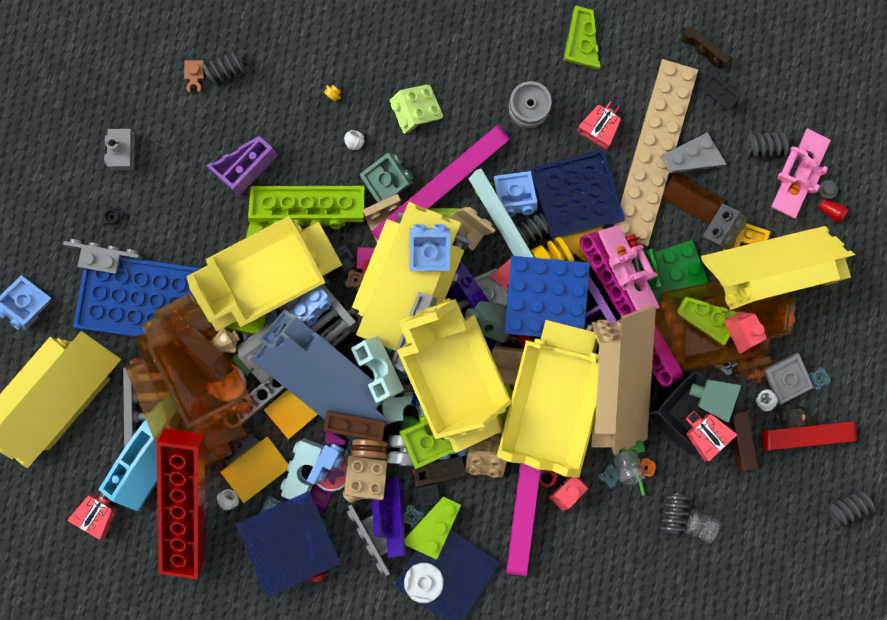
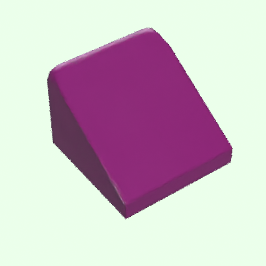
M326 432L327 445L347 446L345 440L334 433Z
M314 485L306 505H311L309 508L324 513L333 492Z

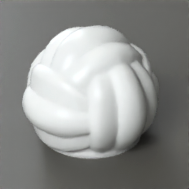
M350 130L345 134L344 140L348 149L358 150L363 146L364 136L362 133Z
M766 389L757 395L756 403L763 411H771L776 407L778 398L771 390Z
M231 489L223 490L217 495L218 504L223 510L233 509L239 504L237 493Z

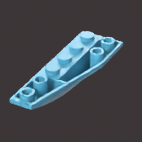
M168 392L130 439L98 489L112 502L140 511L157 484V440L164 428L177 429L185 405L184 401L172 392Z

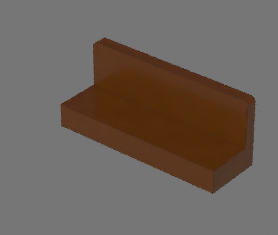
M673 173L662 195L664 200L708 224L711 223L724 201L720 196L678 173Z
M327 411L323 431L382 442L385 437L386 421Z
M748 411L738 412L729 424L730 429L737 434L732 439L737 472L758 469Z

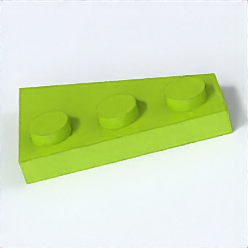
M580 6L574 7L563 61L599 70L600 61H598L597 54L598 45H596V27L593 10Z
M685 297L674 314L723 346L730 337L724 320L739 312Z
M443 497L405 538V545L437 560L461 504Z

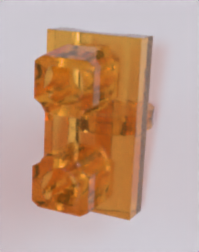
M762 350L752 353L753 361L747 362L745 355L736 356L738 364L734 370L735 378L745 376L747 380L753 379L755 383H760V377L766 375L763 369L769 367V364L772 362L771 358L766 357Z

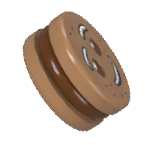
M354 439L352 441L353 451H351V456L376 460H386L388 454H386L388 442L368 439Z

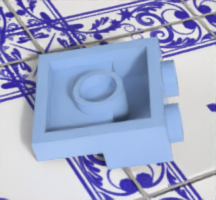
M531 171L493 176L496 194L510 218L517 213L531 215L534 211H537V199Z
M415 224L414 228H410V271H450V228H446L444 224H435L434 228H426L424 224Z
M21 275L0 295V317H8L14 328L17 330L22 328L26 331L39 318L38 314L52 301L51 297Z
M320 285L285 305L291 314L310 327L324 311L330 308L334 299Z
M331 444V446L325 445L306 481L312 484H319V482L325 480L328 474L326 469L335 470V468H340L344 460L342 457L344 448L335 444Z

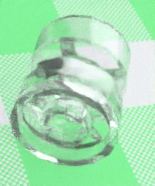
M636 450L624 451L613 457L614 465L620 471L618 475L623 486L633 485L645 479L646 475L643 467L638 465L640 459Z
M693 509L688 516L684 533L693 537L698 535L700 540L711 544L718 533L720 520L710 516L705 518L703 513Z

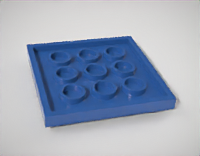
M511 255L504 334L541 338L545 320L584 329L590 263Z

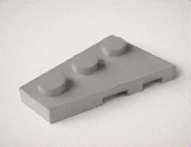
M708 132L661 156L670 173L686 172L694 169L703 170L710 167L719 168L726 165Z

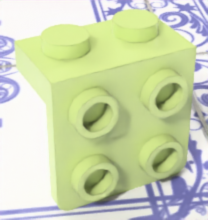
M430 85L400 90L390 99L391 107L404 134L411 132L419 124L443 118L442 111Z

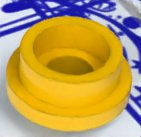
M326 86L327 89L324 93L330 99L336 102L337 99L340 100L342 98L339 95L341 91L336 86Z

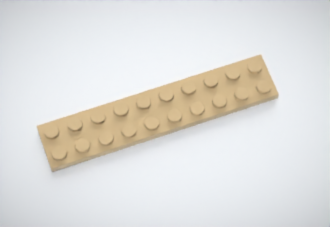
M662 59L614 223V226H620L624 236L635 234L636 237H640L637 243L645 247L648 246L669 174L661 156L676 149L698 69Z

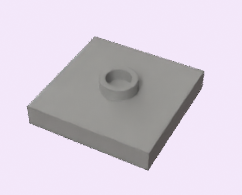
M795 353L763 369L780 405L814 388L799 353Z

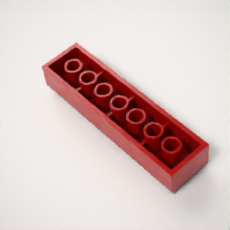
M164 428L157 440L159 574L198 579L204 566V433Z

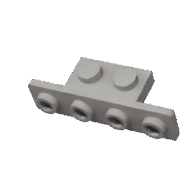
M70 239V242L64 241L63 243L68 248L81 250L77 267L117 274L121 257L143 260L138 251L127 249L126 252L119 251L120 248L108 246V249L101 248V245L89 242V245H84L82 241Z
M351 504L348 506L349 511L347 513L352 522L356 520L359 526L357 531L362 539L366 538L369 544L366 546L371 556L375 555L378 563H376V566L380 573H385L386 576L390 575L391 572L382 558V555L387 553V539L374 537L373 515L362 521L354 505Z

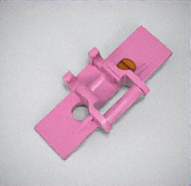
M807 128L798 148H790L787 162L782 173H779L777 177L782 182L771 206L772 208L795 219L807 192H818L820 185L817 182L820 176L826 174L828 167H819L831 141L830 139ZM795 160H798V167L793 177H791L789 173Z
M619 225L599 231L600 238L610 257L609 264L620 287L627 291L636 311L648 306H656V309L660 308L647 282L658 275L656 272L654 273L643 251V245L635 246L631 249ZM635 257H638L644 269L643 271L636 272L632 264V260ZM634 283L639 286L640 291L636 290Z

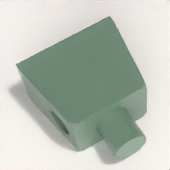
M480 301L474 309L468 308L466 310L465 318L475 315L484 336L502 343L506 341L509 335L504 334L505 305Z
M706 379L704 387L692 384L689 395L700 398L698 407L729 422L741 385Z

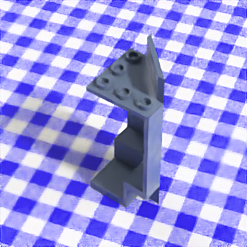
M284 309L259 339L264 345L251 360L323 419L326 417V412L331 411L386 421L385 426L392 423L376 410L385 400L378 403L375 402L368 384L374 381L293 314ZM344 435L350 441H353L354 439H362L359 437Z

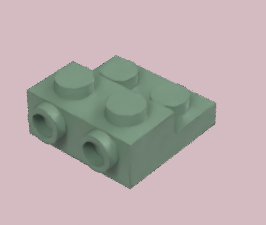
M388 152L359 174L377 202H381L396 194L400 195L414 184L412 182L413 175L408 169L404 170L401 165L403 160L397 153Z

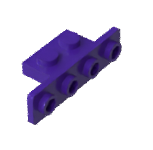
M460 260L456 270L458 278L454 286H450L448 295L453 300L456 299V301L465 296L473 309L480 301L489 302L486 295Z
M395 477L385 480L383 500L372 499L374 537L387 539L388 558L401 557L406 554L401 478Z

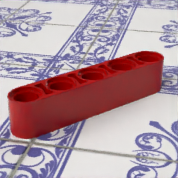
M855 422L761 431L763 450L858 441Z

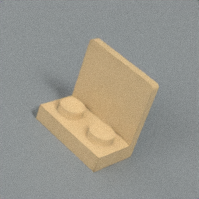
M398 194L363 209L364 217L371 231L401 207V200Z
M470 207L454 210L449 217L461 222L457 234H462L471 240L467 247L470 251H474L484 235L495 232L492 223L486 219H481L477 216V212Z
M493 345L492 357L503 383L515 386L524 349Z
M493 435L468 447L465 466L466 473L488 475L492 478L503 477L507 461L497 457L501 436Z
M348 456L344 460V468H347L344 495L383 500L387 461Z

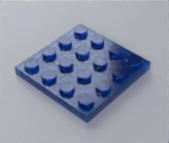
M603 149L530 169L542 212L548 224L551 240H554L556 237L563 238L625 220Z
M310 491L235 523L267 598L341 564Z
M450 529L437 560L415 550L392 586L409 596L404 587L407 571L413 565L420 562L435 565L443 577L441 594L431 602L419 604L443 620H464L501 562Z

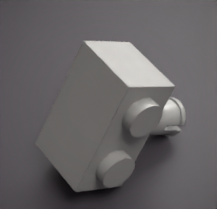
M108 129V134L105 135V146L107 147V154L104 155L105 165L110 170H134L135 133L131 129Z

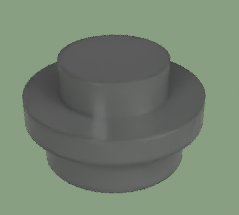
M826 180L820 184L818 192L822 198L832 199L837 195L838 187L833 181Z

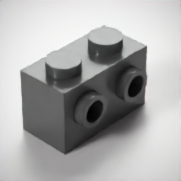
M722 203L703 237L711 243L728 250L735 244L736 238L745 227L748 218L740 211Z

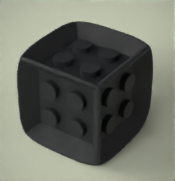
M695 369L686 371L682 379L672 384L649 410L651 420L672 441L691 455H697L699 452L687 436V432L693 427L686 420V417L693 411L701 418L711 414L698 407L700 398L689 395L692 384L704 387L706 379L709 380ZM735 405L729 422H726L715 415L713 416L717 418L719 421H721L724 425L728 426L735 418L739 410Z

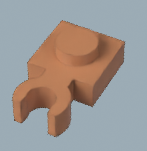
M185 60L184 79L185 81H190L186 87L188 93H191L193 86H197L198 93L202 92L199 81H204V68L202 64L205 62L203 60Z

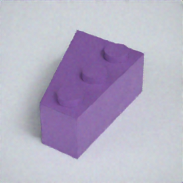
M260 136L238 147L239 149L235 152L222 156L223 158L217 162H211L206 165L238 196L278 156L274 149Z

